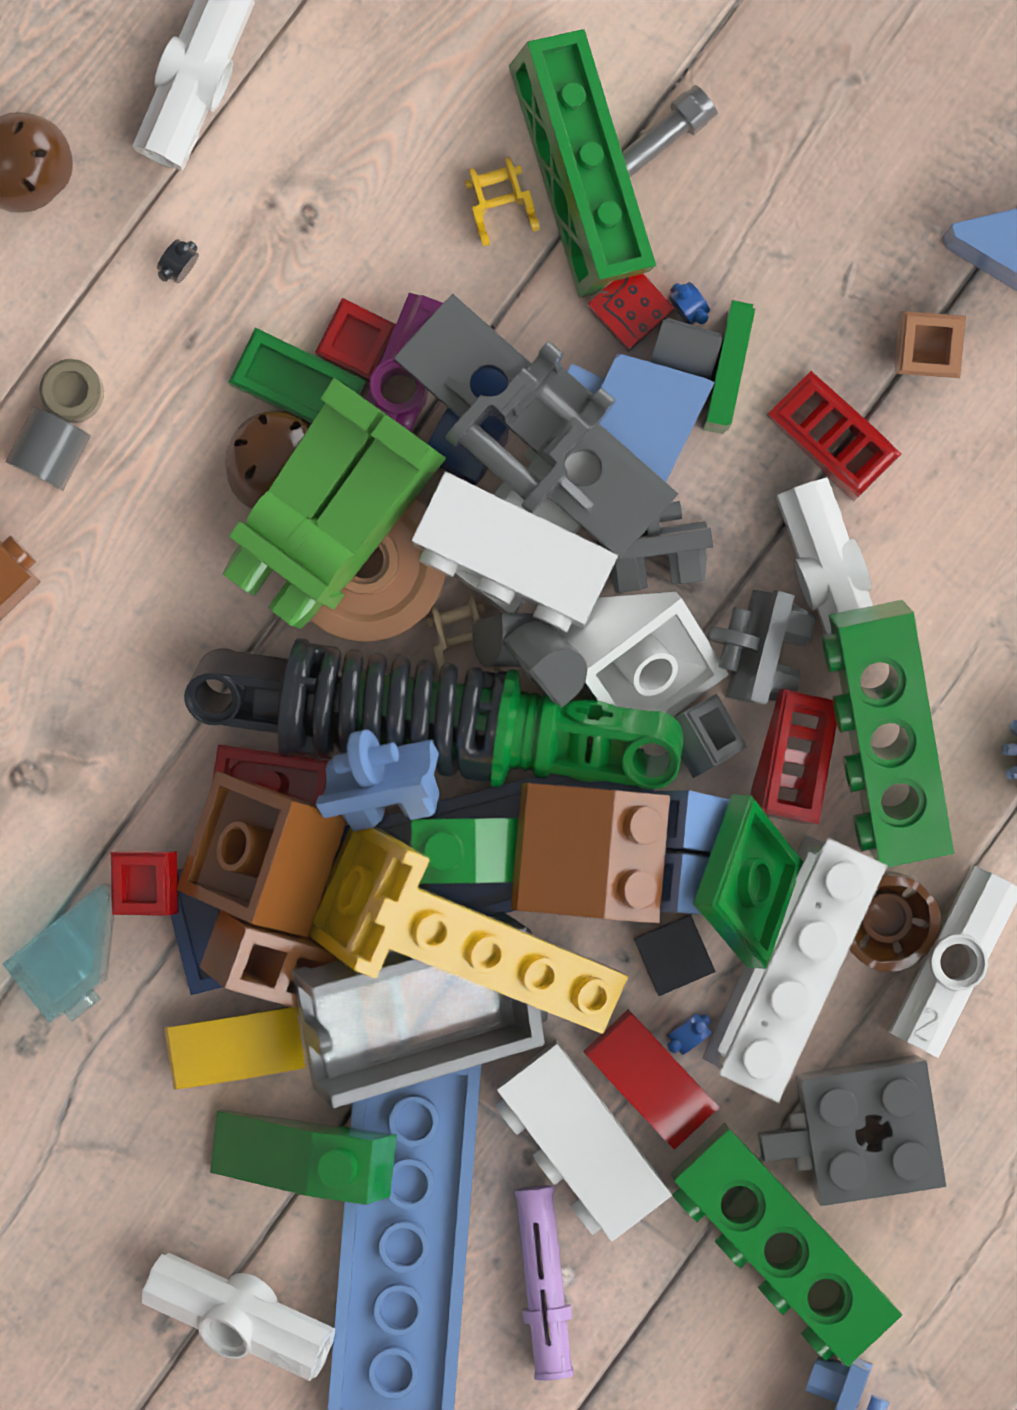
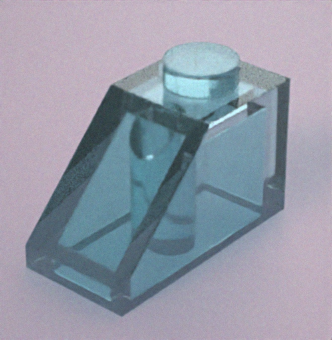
M110 883L100 884L3 963V966L49 1023L61 1018L64 1014L72 1023L101 1000L95 989L108 978L114 924Z

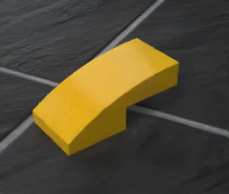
M289 1006L233 1017H220L164 1027L173 1089L176 1090L306 1068L298 1013L295 1007Z

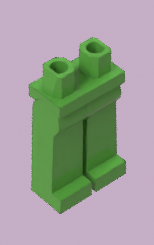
M333 378L320 398L325 402L324 406L269 491L252 508L246 524L239 521L229 535L239 545L232 553L222 573L237 586L255 596L273 570L287 581L268 608L288 624L298 629H302L319 611L322 605L331 609L336 608L345 595L341 590L352 580L446 459V457L336 378Z

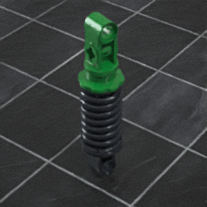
M302 638L295 640L288 659L238 652L226 648L209 651L200 660L184 694L185 705L195 719L204 724L277 733L280 756L291 757L293 754L314 755V750H316L321 758L333 759L334 755L348 752V740L352 733L369 730L375 735L379 745L395 743L398 747L432 740L439 753L436 769L441 776L451 777L459 770L464 779L491 783V786L500 788L510 769L521 768L524 771L532 770L534 777L547 779L549 774L552 773L566 775L581 781H607L639 786L646 789H659L669 785L678 775L684 734L680 723L670 714L661 711L618 707L597 700H570L563 707L557 706V703H553L545 694L542 696L539 693L528 694V692L522 691L518 670L509 669L508 671L494 673L483 672L479 667H471L466 672L464 684L457 683L458 668L451 663L443 664L440 667L439 680H433L435 666L430 660L419 661L416 665L415 677L410 676L411 662L407 657H396L392 662L391 673H386V656L382 653H374L369 657L367 670H363V654L359 650L351 649L345 654L342 675L339 676L341 651L337 647L309 643L308 639ZM206 680H218L224 683L231 693H219L213 690ZM589 736L593 737V745L588 743ZM654 743L664 747L668 752L660 756H651L644 753L639 747L644 744Z

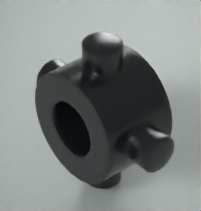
M176 239L166 249L158 262L159 278L164 282L173 280L177 284L180 283L192 270L199 257V254L196 252L198 250L197 245L192 241L184 242Z

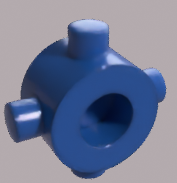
M690 281L686 284L677 283L671 288L672 294L669 295V299L683 321L690 325L706 323L709 318L707 314L710 312V308L699 290Z
M696 1012L675 1026L667 1034L671 1040L667 1044L669 1051L674 1054L679 1051L681 1055H684L704 1041L712 1033L707 1027L711 1024L710 1018L706 1014L699 1016Z

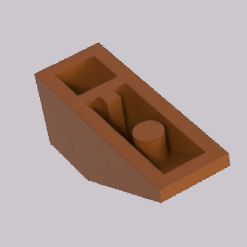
M220 910L200 968L225 989L298 1008L292 970L305 966L310 969L339 961L340 959L310 936L304 937L254 925ZM411 973L403 975L402 980L399 982L402 1001H404L413 976ZM380 981L359 987L358 991L364 1026L392 1034L395 1019L389 984L385 981Z

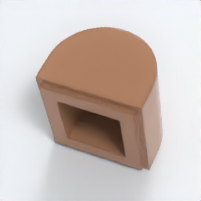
M901 311L895 345L896 373L960 378L966 316Z

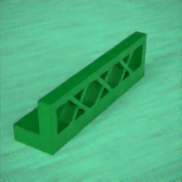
M585 29L527 41L510 63L509 69L579 298L597 294L611 281L650 272L657 265Z

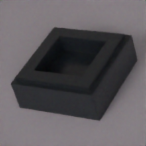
M691 914L633 938L658 996H662L716 972Z

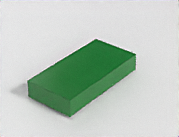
M732 300L728 308L722 335L723 339L713 378L715 383L710 392L703 426L705 431L724 434L725 431L728 432L732 424L756 310L753 308L754 304Z
M256 327L228 381L230 386L285 413L294 415L310 425L325 404L320 398L333 378L339 380L359 396H362L367 385L365 380Z

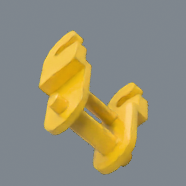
M510 157L505 158L506 167L477 175L473 167L469 168L471 179L464 181L466 190L474 189L478 205L472 206V215L482 247L490 245L483 216L486 215L487 209L516 201V204L524 205L532 232L540 230L530 190L521 192L516 175L522 174L521 166H513ZM510 180L512 193L488 200L484 199L482 187Z

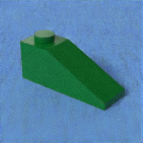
M519 818L411 820L412 849L430 859L419 884L513 882Z
M217 1110L210 1173L303 1196L368 1205L391 1196L397 1134Z

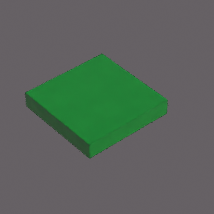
M732 794L693 904L746 967L766 969L803 861L751 795Z

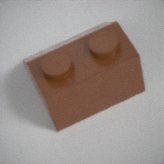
M216 771L176 890L251 924L308 937L336 852L340 846L346 821L342 815L323 818L316 804Z
M522 783L511 910L596 919L659 923L670 796Z

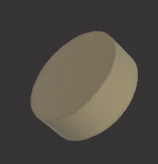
M76 359L58 361L45 371L40 382L39 392L44 407L51 414L69 423H80L90 419L102 405L104 387L101 378L91 366L83 361Z

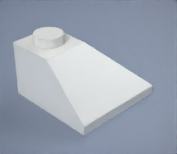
M676 592L598 597L584 628L571 623L567 632L558 630L586 661L587 678L583 687L593 700L606 702L614 706L646 711H661L675 716L729 675L727 670L718 667L719 657L686 604Z

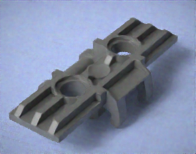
M452 293L394 357V361L460 418L448 432L445 439L454 447L462 444L525 500L521 506L526 511L533 513L546 499L550 498L608 551L617 554V559L620 560L676 498L678 493L599 424L616 401L602 387L594 394L585 388L561 366L560 361L564 354L550 341L541 348L537 358L530 363ZM491 368L503 374L507 381V388L501 394L492 397L480 395L479 398L474 396L470 388V382L478 371ZM488 416H495L553 467L542 481L480 427ZM576 452H589L600 462L601 475L591 485H576L566 476L565 462L569 456Z

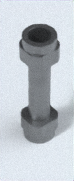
M694 85L691 89L678 96L671 102L670 109L672 112L622 152L630 177L685 132L688 131L694 136L718 114L713 102L700 87Z

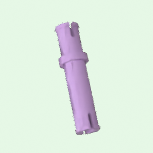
M543 1185L515 1189L528 1308L522 1309L524 1324H530L535 1366L534 1379L547 1381L572 1377L574 1369L571 1365L567 1320L573 1318L572 1305L565 1303L560 1246L553 1198L554 1186ZM537 1224L539 1225V1233H540V1242H541V1252H542V1261H543L544 1274L542 1273V1264H541V1255H540V1246H539V1236H538V1227H537ZM544 1290L546 1291L547 1304H546V1301H545V1292H544ZM548 1323H549V1326H550V1336H551V1340H550V1338H549Z

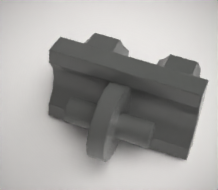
M680 501L671 502L620 560H616L609 574L615 592L624 593L648 588L644 557L663 554L668 556L672 584L704 581L707 562L706 548L713 547L711 528H707L705 521L660 527L659 522L682 519ZM596 540V544H597L598 546H600V547L606 549L602 544H600V543Z
M752 590L748 610L733 607L728 629L710 627L707 639L724 645L718 667L732 671L725 697L741 702L767 705L768 700H777L779 689L798 691L801 679L800 671L777 663L783 642L797 646H806L811 639L816 616L793 604L795 595L778 590H773V592Z

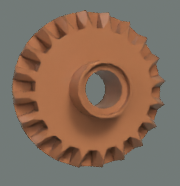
M417 497L413 500L377 548L382 551L384 557L381 571L376 576L368 579L354 576L341 590L345 595L335 609L322 605L319 611L310 619L316 626L331 635L350 641H385L409 631L428 615L442 592L445 574L421 563L419 559L423 551L415 548L412 543L415 532L427 510L426 505Z

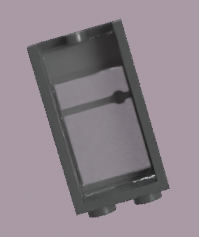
M504 911L494 913L495 917H492L493 919L533 935L528 927ZM389 949L376 979L353 970L341 960L310 969L305 966L292 970L312 1086L333 1108L545 1045L542 1022L547 1021L548 1012Z

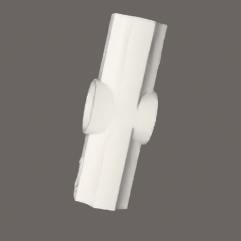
M254 0L194 1L179 38L174 36L169 41L159 62L154 82L157 89L132 145L136 152L170 169L184 170L190 153L198 140L208 111L214 112L225 94L233 69V60L231 58L255 4Z
M827 477L800 485L776 496L797 558H794V566L800 587L812 611L816 610L824 635L832 634L828 615L873 606L868 592L871 591L872 586L865 560L855 539H849L839 505L832 492L833 488L830 486Z
M975 865L971 866L941 925L939 936L928 954L923 958V963L888 1031L889 1033L937 1058L939 1057L973 988L986 975L988 958L1017 902V886ZM953 944L964 946L970 958L968 969L958 978H948L943 973L940 964L942 953Z
M169 1252L166 1255L161 1254L142 1291V1304L198 1329L204 1343L221 1356L230 1359H241L250 1353L309 1381L312 1377H317L334 1342L335 1328L278 1303L273 1290L259 1278L246 1273H236L230 1276L229 1279H226Z

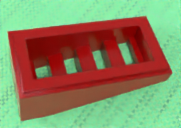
M812 371L767 414L853 502L902 455L874 426ZM814 394L822 403L798 425L790 416ZM831 411L839 421L816 441L808 433ZM849 429L856 438L835 458L827 449ZM866 446L874 455L853 475L845 466Z
M779 689L750 793L768 817L802 824L820 823L837 728L833 700ZM793 712L818 717L816 729L791 724ZM788 737L812 742L809 753L788 749ZM784 762L805 766L802 777L783 774ZM779 787L797 790L795 802L779 799Z

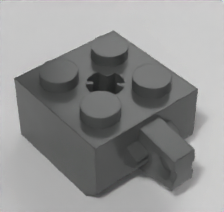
M917 1055L797 1074L796 1081L801 1111L788 1113L790 1127L758 1132L763 1161L795 1158L797 1171H811L814 1196L820 1206L947 1187L927 1061ZM868 1115H872V1118L879 1124H883V1131L875 1133V1142L868 1144L861 1136L855 1137V1130L865 1127V1117Z

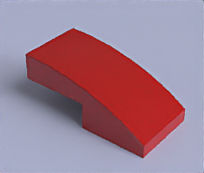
M629 1009L583 1051L603 1075L674 1150L720 1108Z

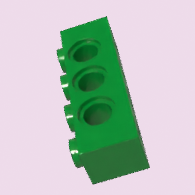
M903 600L828 615L832 634L822 636V645L829 672L838 671L842 694L833 696V708L839 732L849 731L853 754L843 756V765L850 792L859 791L863 813L853 815V821L861 852L869 850L876 861L887 865L886 868L954 854L914 612ZM874 663L889 664V674L884 683L875 688L861 686V676L868 666ZM888 723L899 725L898 737L891 745L882 748L871 746L872 735L878 727ZM899 783L909 785L908 796L902 803L896 806H884L881 804L882 796L890 786Z
M726 1123L722 1124L670 1173L674 1182L679 1186L672 1194L673 1198L697 1223L705 1215L722 1232L715 1240V1243L739 1269L748 1261L765 1278L758 1286V1289L782 1315L791 1307L808 1325L800 1334L825 1361L835 1354L848 1368L903 1316L891 1300ZM735 1186H744L754 1192L755 1200L752 1209L741 1217L728 1216L721 1210L723 1195L727 1190ZM781 1232L795 1236L797 1249L791 1259L783 1263H774L765 1258V1244L771 1236ZM822 1279H831L839 1283V1297L832 1306L818 1309L808 1304V1292L815 1282Z

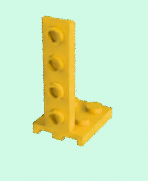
M377 826L353 831L350 827L329 873L320 905L308 936L353 970L375 979L389 949L601 1034L604 1033L629 976L610 966L418 888L417 886L430 860L429 858Z

